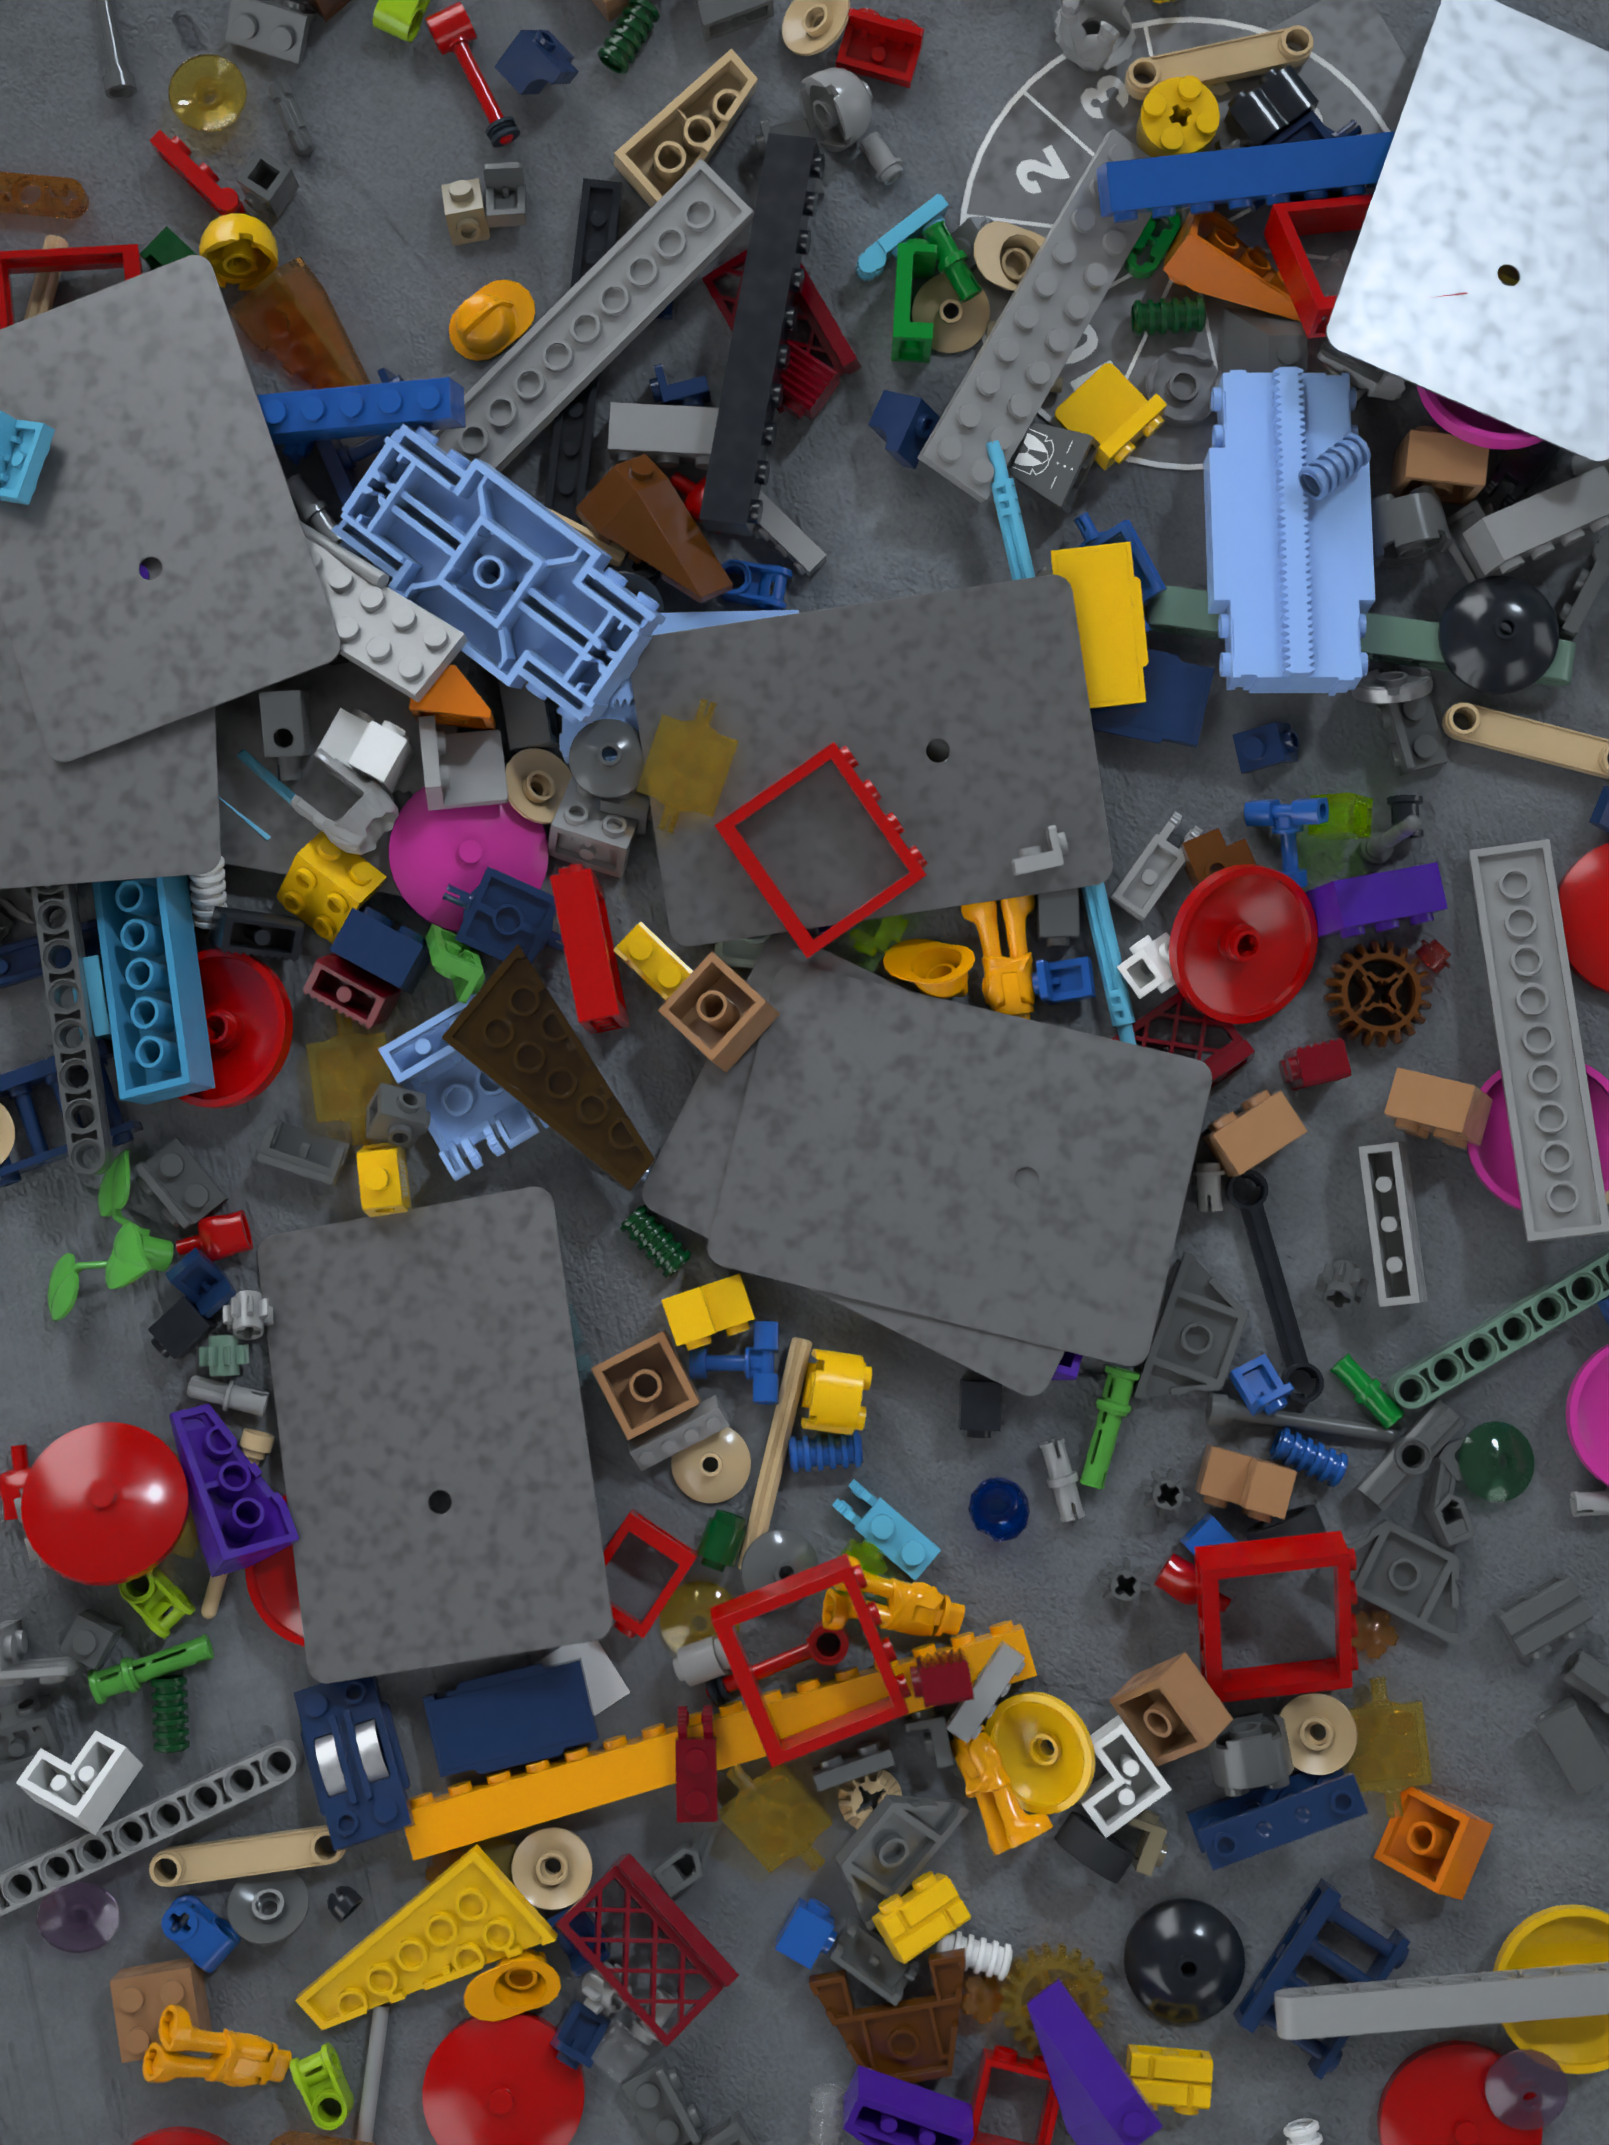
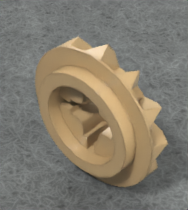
M884 1769L842 1783L838 1795L840 1811L845 1821L857 1830L874 1810L870 1806L865 1809L861 1808L859 1811L857 1810L864 1801L860 1786L870 1794L884 1789L881 1792V1796L877 1799L878 1804L886 1795L902 1796L898 1781L891 1773Z

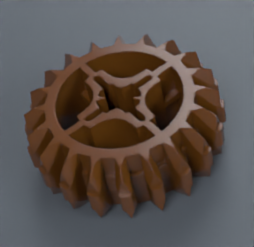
M1377 940L1369 942L1368 953L1361 943L1353 947L1355 957L1347 951L1343 952L1340 958L1345 967L1336 963L1330 967L1331 972L1339 978H1327L1324 982L1325 986L1335 989V993L1324 995L1323 1000L1324 1002L1335 1001L1336 1003L1335 1008L1327 1011L1328 1017L1340 1014L1342 1020L1336 1023V1030L1340 1031L1349 1025L1351 1029L1347 1034V1039L1350 1041L1355 1040L1361 1032V1043L1365 1047L1370 1046L1374 1036L1378 1048L1387 1046L1388 1036L1395 1045L1401 1043V1031L1409 1037L1413 1036L1416 1031L1410 1021L1419 1025L1424 1024L1426 1018L1417 1010H1428L1432 1006L1429 1001L1421 999V995L1433 992L1431 986L1421 987L1420 984L1421 980L1429 977L1428 971H1422L1416 974L1414 970L1421 960L1416 957L1407 963L1405 958L1408 955L1409 949L1406 947L1401 948L1396 955H1393L1394 943L1391 941L1385 943L1382 952ZM1371 962L1382 963L1393 968L1395 972L1386 978H1379L1372 971L1367 972L1362 967V964ZM1352 975L1357 979L1355 983L1360 989L1359 1000L1353 1005V1008H1351L1348 999V984ZM1404 980L1407 988V1004L1402 1013L1399 1010L1401 1005L1396 999V990ZM1391 982V984L1386 989H1384L1385 992L1381 995V998L1384 1001L1383 1004L1381 1000H1378L1376 1002H1371L1365 1006V1003H1367L1371 999V996L1374 994L1375 988L1380 986L1382 987ZM1373 1009L1379 1011L1384 1017L1389 1016L1394 1023L1389 1026H1375L1363 1021L1360 1017Z

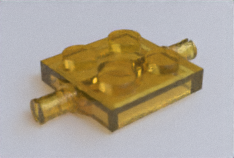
M700 699L694 721H681L662 714L636 792L656 798L665 806L657 829L664 831L668 818L671 816L666 831L668 833L674 834L680 811H694L711 818L714 816L739 742L738 740L718 734L712 727H709L717 704L711 701L704 716L703 714L708 703L706 699Z
M336 1011L334 1014L338 1035L327 1041L306 1044L317 1123L339 1120L348 1122L351 1126L352 1145L370 1144L369 1139L366 1138V1107L380 1083L394 1086L393 1074L378 1050L388 1044V1036L385 1032L370 1035L354 1033L351 1016L346 1017L344 1012L339 1014Z
M1370 1677L1372 1702L1361 1707L1348 1708L1356 1723L1358 1739L1355 1752L1346 1764L1347 1774L1354 1773L1360 1792L1376 1791L1384 1793L1386 1817L1394 1818L1395 1815L1401 1817L1404 1813L1402 1811L1400 1792L1416 1785L1433 1784L1423 1704L1420 1700L1404 1702L1388 1700L1386 1677Z
M784 1763L780 1764L754 1780L742 1769L740 1764L734 1765V1770L730 1768L726 1776L740 1791L735 1798L718 1810L720 1819L768 1872L771 1873L785 1861L797 1856L802 1858L811 1871H817V1865L821 1868L825 1859L813 1848L812 1844L819 1834L833 1824L831 1815Z

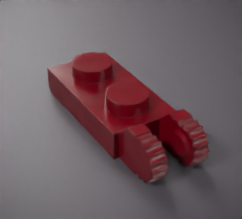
M678 1706V1737L675 1739L677 1823L718 1822L717 1736L713 1734V1706H703V1711L701 1712L704 1737H688L689 1711L687 1706Z

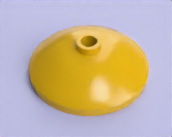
M1042 1692L1019 1693L1004 1700L996 1707L992 1716L987 1720L984 1732L998 1746L1002 1763L1011 1778L1010 1783L1022 1809L1036 1814H1055L1076 1804L1089 1789L1095 1771L1093 1742L1089 1731L1078 1714L1062 1700ZM1047 1740L1053 1744L1054 1751L1048 1747Z

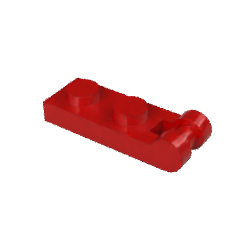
M159 130L149 139L157 155L221 216L231 213L246 214L245 207L236 191L232 188H221L216 183L220 180L219 177L204 162L198 166L189 158L192 154L191 150L176 135L170 139Z

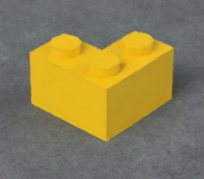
M741 1273L661 1300L676 1346L686 1344L688 1351L710 1344L712 1342L710 1335L725 1329L727 1336L749 1330L748 1321L756 1318Z

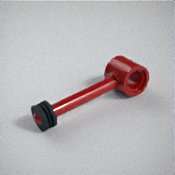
M459 1L426 17L427 27L441 55L443 56L449 52L455 53L490 123L485 132L489 140H491L492 146L499 148L513 142L520 135V131L513 117L503 116L468 46L470 42L477 39V35L462 3Z
M822 1620L817 1622L810 1632V1637L806 1638V1643L752 1665L751 1667L757 1681L811 1658L822 1665L828 1666L841 1662L847 1655L849 1648L848 1630L845 1626L843 1629L836 1631L825 1629ZM826 1632L834 1633L839 1637L841 1644L834 1651H825L819 1646L817 1641L820 1635ZM733 1674L726 1677L720 1676L705 1682L706 1694L712 1699L716 1707L721 1706L720 1701L723 1704L724 1700L727 1702L732 1701L730 1693L739 1689Z

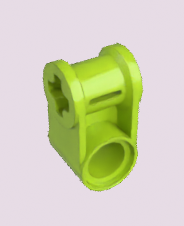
M379 0L373 14V26L411 43L419 32L423 16L431 0Z
M156 1566L150 1572L144 1574L150 1584L148 1591L141 1592L135 1589L132 1580L118 1584L122 1597L140 1614L147 1626L159 1637L166 1639L171 1634L170 1629L186 1614L192 1615L196 1608L190 1598L175 1586ZM172 1606L174 1609L164 1617L163 1614Z
M327 2042L321 2046L320 2051L303 2059L298 2057L291 2059L290 2071L298 2090L305 2100L313 2122L323 2130H333L341 2126L352 2111L354 2096L342 2071L338 2054L332 2044ZM333 2098L337 2100L341 2105V2114L334 2115L327 2112L324 2107V2099Z

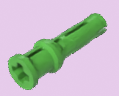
M1113 1365L1105 1366L1104 1371L1108 1374L1102 1396L1097 1397L1095 1402L1099 1413L1084 1469L1079 1480L1084 1485L1098 1489H1104L1120 1425L1123 1416L1127 1417L1132 1407L1128 1403L1134 1382L1139 1381L1140 1374Z
M203 1634L201 1637L137 1660L133 1657L121 1658L120 1663L100 1671L97 1669L88 1670V1682L92 1695L97 1704L101 1705L106 1703L107 1698L128 1690L131 1693L137 1692L142 1688V1683L208 1659H214L213 1647L208 1635Z

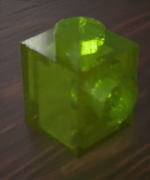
M1351 792L1310 795V798H1327L1329 819L1328 822L1322 824L1308 825V835L1327 840L1371 838L1372 798Z

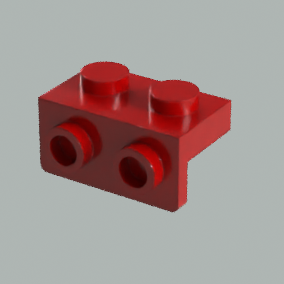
M849 8V18L836 59V68H844L856 74L911 88L923 47L924 29L908 19L899 18L892 20L881 17L878 12L869 8H860L859 10Z

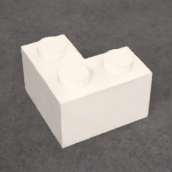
M340 708L318 749L322 748L332 759L339 760L345 767L360 773L369 781L374 780L382 789L392 794L415 753L408 742L410 738L405 735L406 731L387 720H384L381 726L374 722V718L359 709L353 708L351 713Z
M1119 1715L1090 1735L1094 1752L1108 1770V1773L1090 1785L1085 1795L1080 1799L1082 1806L1105 1838L1172 1790Z
M95 1730L71 1765L40 1748L16 1784L37 1803L96 1835L143 1767V1764L127 1747Z

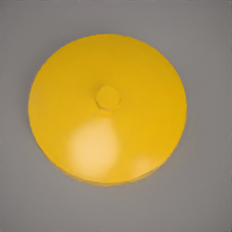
M1576 1904L1553 1906L1534 1913L1516 1926L1508 1935L1498 1952L1493 1971L1609 1962V1913L1594 1907ZM1609 2014L1501 2023L1503 2029L1515 2045L1533 2061L1546 2068L1569 2074H1589L1609 2068Z

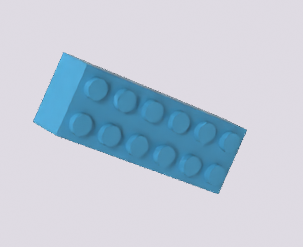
M187 875L92 882L120 1100L148 1105L215 1088Z

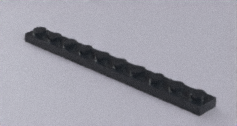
M583 178L570 289L617 243L623 195L622 182ZM601 373L554 419L544 506L583 525V521L575 514L576 507L587 496Z

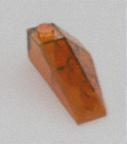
M301 256L276 268L228 311L254 346L263 353L268 350L284 363L283 369L291 375L297 373L312 385L313 390L371 384L325 288Z

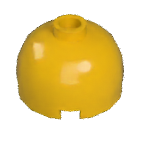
M243 213L219 216L210 222L201 236L199 255L205 257L211 263L219 287L226 288V283H241L238 289L240 291H248L261 288L274 279L278 266V247L275 237L264 222Z

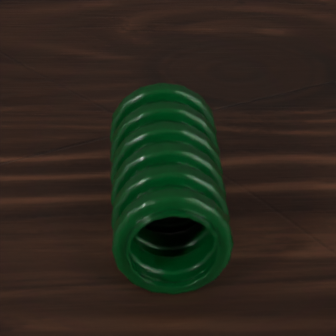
M647 0L628 1L630 7H624L622 11L623 17H618L616 21L617 27H613L610 31L611 38L605 39V48H600L597 53L600 61L616 73L625 74L628 72V63L634 62L636 58L634 53L640 52L642 48L640 43L646 42L648 38L647 33L652 32L654 28L652 22H658L660 18L657 8Z
M1196 296L1194 300H1190L1189 297H1183L1182 301H1178L1174 297L1170 299V302L1160 298L1158 303H1154L1152 299H1147L1146 303L1143 304L1140 300H1135L1131 307V325L1135 336H1141L1142 332L1153 335L1155 331H1159L1160 335H1164L1167 330H1171L1172 334H1177L1179 329H1183L1184 333H1189L1194 328L1196 332H1202L1206 324V307L1201 296Z
M646 1205L639 1206L621 1223L620 1230L622 1232L627 1231L630 1234L628 1237L630 1241L636 1240L639 1243L637 1248L639 1250L644 1249L647 1252L645 1257L648 1260L654 1259L656 1262L654 1266L657 1269L661 1267L664 1270L662 1275L665 1278L671 1277L690 1259L691 1252L689 1250L683 1251L681 1241L676 1243L672 1239L674 1234L672 1232L667 1233L664 1230L666 1227L664 1223L659 1225L655 1221L657 1216L655 1214L650 1215L647 1212L649 1208Z
M164 1675L151 1680V1687L155 1688V1692L151 1694V1699L156 1700V1704L152 1706V1712L156 1713V1717L152 1719V1724L157 1726V1729L153 1731V1737L157 1738V1742L153 1744V1750L159 1753H176L190 1747V1741L186 1740V1736L189 1735V1728L185 1727V1723L189 1722V1716L185 1714V1710L188 1709V1703L184 1702V1698L188 1696V1690L184 1689V1685L187 1684V1677H183V1675Z

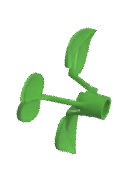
M124 1149L113 1160L111 1168L103 1175L98 1192L100 1214L104 1217L112 1215L115 1221L123 1225L115 1237L112 1255L108 1261L78 1262L75 1264L74 1254L67 1253L57 1261L48 1283L47 1297L52 1321L58 1322V1320L64 1319L73 1308L79 1290L78 1274L85 1269L106 1268L105 1278L107 1287L118 1290L133 1283L151 1269L164 1272L171 1264L174 1251L172 1241L149 1236V1229L139 1227L126 1219L121 1213V1209L127 1203L130 1191L129 1149Z

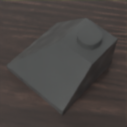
M1223 309L1222 373H1229L1230 370H1246V373H1273L1279 367H1298L1304 370L1303 373H1308V338L1300 321L1258 309Z

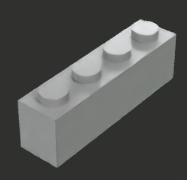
M610 402L608 436L610 459L617 460V463L620 464L646 454L659 467L677 468L679 463L695 464V467L698 469L708 470L719 408Z
M1602 465L1483 517L1466 530L1463 536L1483 574L1487 575L1498 569L1501 570L1502 574H1506L1524 564L1523 558L1531 555L1533 561L1555 550L1554 544L1561 542L1563 547H1566L1585 536L1584 531L1591 528L1594 534L1609 527V473L1606 467Z
M1392 1142L1358 1147L1379 1307L1427 1302L1407 1143Z

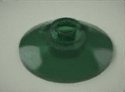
M1500 1421L1486 1422L1476 1426L1465 1437L1459 1452V1468L1464 1482L1478 1497L1491 1502L1512 1500L1526 1490L1533 1477L1535 1463L1532 1447L1526 1436L1513 1425ZM1502 1454L1505 1455L1507 1460L1506 1468H1502L1499 1462Z

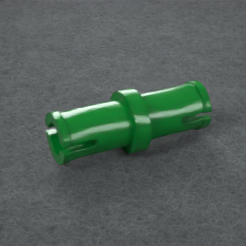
M944 220L936 222L925 229L922 235L930 244L938 245L937 260L939 264L937 268L939 272L946 274L959 297L960 303L967 302L980 294L982 288L978 285L965 261L968 258L964 250L959 251L945 226Z
M1349 1353L1330 1369L1355 1395L1353 1400L1358 1405L1362 1403L1385 1429L1391 1427L1405 1413L1380 1388L1382 1383L1377 1378L1372 1379Z

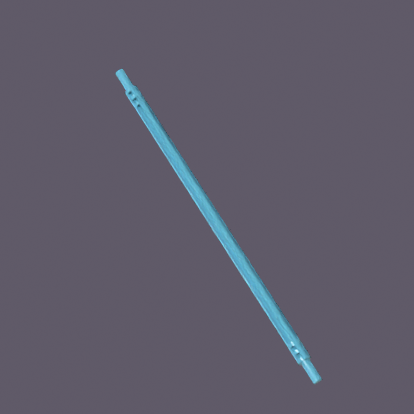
M999 440L993 441V443L992 441L986 443L989 461L994 467V482L990 485L1012 580L1035 577L1014 478H1009L1004 452L1001 449ZM1104 882L1098 885L1081 887L1112 1027H1117L1120 1041L1137 1045L1132 1023L1136 1021L1127 982L1117 968L1122 963Z

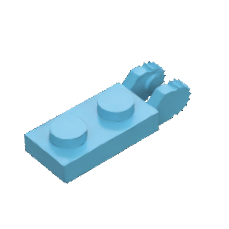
M941 194L935 195L879 238L864 253H861L856 262L857 266H855L857 278L859 277L860 280L870 282L871 279L874 280L875 276L878 277L883 273L887 259L894 256L897 260L898 243H906L909 239H915L936 222H941L942 220L946 222L943 217L946 215L949 204Z
M853 1479L848 1486L858 1498L863 1499L871 1506L870 1509L861 1518L847 1502L839 1498L832 1504L833 1507L855 1525V1530L916 1581L940 1553L941 1549L881 1497H875L857 1480Z

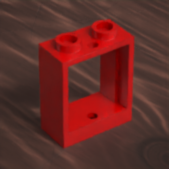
M632 1509L603 1552L605 1567L628 1532H631L679 1564L643 1621L610 1600L612 1618L616 1620L613 1626L634 1639L636 1634L644 1639L698 1554H696L694 1549Z
M999 2045L994 2046V2050L983 2047L971 2100L974 2137L970 2145H1050L1059 2104L1044 2057L1042 2055H1035L1033 2059L1018 2056L1016 2050ZM992 2067L1048 2080L1034 2144L978 2131Z

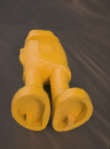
M1027 895L999 900L1007 933L1010 957H1004L1001 954L996 900L961 905L963 918L976 925L983 954L981 961L984 970L982 991L985 1003L991 1007L992 1011L1031 1020L1030 1012H1035L1033 1007L1035 992L1032 985V952H1028L1026 917L1035 908V896Z
M848 1555L852 1567L860 1564L859 1559ZM862 1569L868 1587L862 1589V1592L886 1598V1605L876 1603L883 1624L879 1625L880 1629L894 1630L913 1636L933 1635L940 1637L942 1633L958 1635L965 1614V1605L951 1602L948 1595L941 1594L935 1586H930L927 1583H908L895 1578L887 1579ZM844 1582L833 1586L835 1589H827L822 1610V1624L825 1629L841 1630L848 1619H858L849 1594L844 1593L847 1592Z
M951 1732L954 1739L949 1741L966 1784L965 1794L968 1798L976 1797L987 1832L988 1845L994 1856L1010 1848L1013 1849L1053 1827L1046 1814H1027L1019 1805L1010 1783L1011 1778L1002 1763L998 1746L986 1732H981L975 1740L971 1738L968 1744Z
M168 2005L164 2009L159 2022V2036L162 2043L154 2042L146 2050L143 2059V2076L146 2081L151 2083H163L176 2078H204L209 2082H223L232 2087L265 2085L268 2080L275 2082L283 2081L290 2066L292 2053L289 2050L279 2049L276 2043L257 2035L234 2032L223 2029V2032L199 2029L192 2025L189 2012L185 2008L177 2005ZM177 2051L209 2052L212 2054L209 2058L184 2055Z

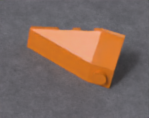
M1191 211L1189 212L1167 251L1162 269L1175 284L1180 286L1186 285L1198 293L1300 321L1280 272H1276L1271 267L1270 262L1265 257L1267 253L1258 245L1253 249L1249 248L1235 236L1240 229L1216 211L1191 215Z

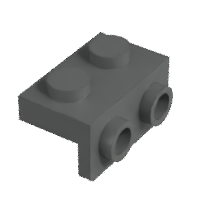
M231 0L225 41L299 64L304 60L310 22L317 20L318 12L307 9V2L303 0Z

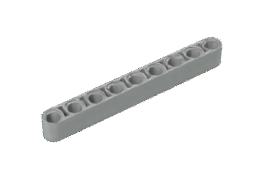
M283 1739L274 1742L104 1823L96 1835L87 1831L0 1872V1917L287 1781L299 1770L303 1763L302 1749L292 1740ZM274 1752H284L288 1755L291 1761L290 1769L281 1770L275 1766L273 1762ZM245 1769L253 1775V1787L240 1785L236 1777L237 1770ZM201 1787H210L215 1791L217 1795L216 1804L210 1805L201 1799ZM171 1804L177 1807L180 1812V1821L172 1822L168 1820L164 1815V1805ZM128 1822H136L142 1827V1839H134L129 1835L127 1831ZM92 1839H97L104 1843L106 1856L101 1857L93 1853L90 1846ZM55 1857H62L68 1862V1874H62L56 1870L54 1866ZM18 1874H23L30 1878L32 1881V1891H24L20 1888L17 1881Z
M1609 1962L1280 1989L1274 1992L1277 2036L1282 2039L1301 2040L1609 2014Z

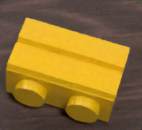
M641 921L613 949L615 954L658 993L665 1002L693 972Z
M932 1871L924 1873L911 1883L914 1889L902 1897L899 1894H894L878 1905L880 1912L872 1916V1921L895 1960L904 1964L971 1919V1915L960 1899L953 1883L944 1874L936 1873L934 1875Z
M1128 2044L1126 2071L1155 2111L1158 2110V2105L1172 2106L1175 2112L1184 2115H1197L1199 2109L1209 2110L1213 2076V2059L1209 2051Z

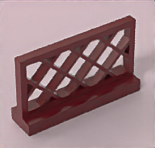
M748 249L702 277L703 282L732 332L744 268L743 271L736 269L742 265L745 267ZM801 262L800 268L804 269V284L802 292L795 294L793 307H796L798 303L804 314L798 313L797 320L809 322L812 330L808 344L789 341L806 350L811 355L812 352L827 355L834 365L833 370L838 372L839 377L845 373L850 375L862 366ZM726 275L741 277L736 298L720 295L714 283ZM726 303L734 304L732 314ZM816 336L823 348L814 346ZM782 405L781 408H777L779 413L785 411Z
M1179 991L1132 1024L1134 1035L1144 1028L1143 1037L1135 1036L1136 1043H1142L1141 1046L1146 1047V1044L1170 1048L1169 1053L1172 1054L1174 1049L1197 1052V1060L1200 1061L1202 1053L1210 1054L1211 1056L1202 1062L1209 1067L1212 1073V1089L1252 1061L1255 1051L1246 1039L1243 1040L1230 1023L1208 1020V1016L1205 1014L1203 1019L1180 1015L1182 1001L1185 998ZM1177 1005L1176 1014L1166 1013ZM1156 1019L1174 1021L1171 1041L1147 1038L1150 1023ZM1178 1022L1202 1025L1199 1046L1175 1042ZM1206 1026L1224 1029L1232 1041L1221 1049L1203 1047ZM1118 1034L1112 1038L1113 1040L1120 1041Z
M630 1853L623 1854L555 1923V1926L664 2047H668L724 1987H728L739 1974ZM613 1879L624 1890V1908H602V1891ZM596 1897L595 1907H586ZM632 1899L639 1908H630V1900ZM580 1912H595L594 1937H579L568 1924ZM602 1912L623 1913V1938H601ZM630 1913H645L651 1920V1938H629ZM658 1929L667 1939H658ZM584 1942H594V1953ZM601 1942L622 1943V1968H607L600 1961ZM629 1943H651L650 1969L629 1968ZM657 1943L673 1944L679 1951L678 1969H657ZM685 1959L694 1969H685ZM612 1973H622L621 1983ZM628 1973H650L649 1999H634L628 1992ZM657 1973L678 1974L677 1999H656ZM685 1974H699L710 1986L699 2000L684 1999ZM639 2003L649 2004V2014ZM656 2004H677V2022L667 2033L655 2022ZM684 2004H694L684 2014Z

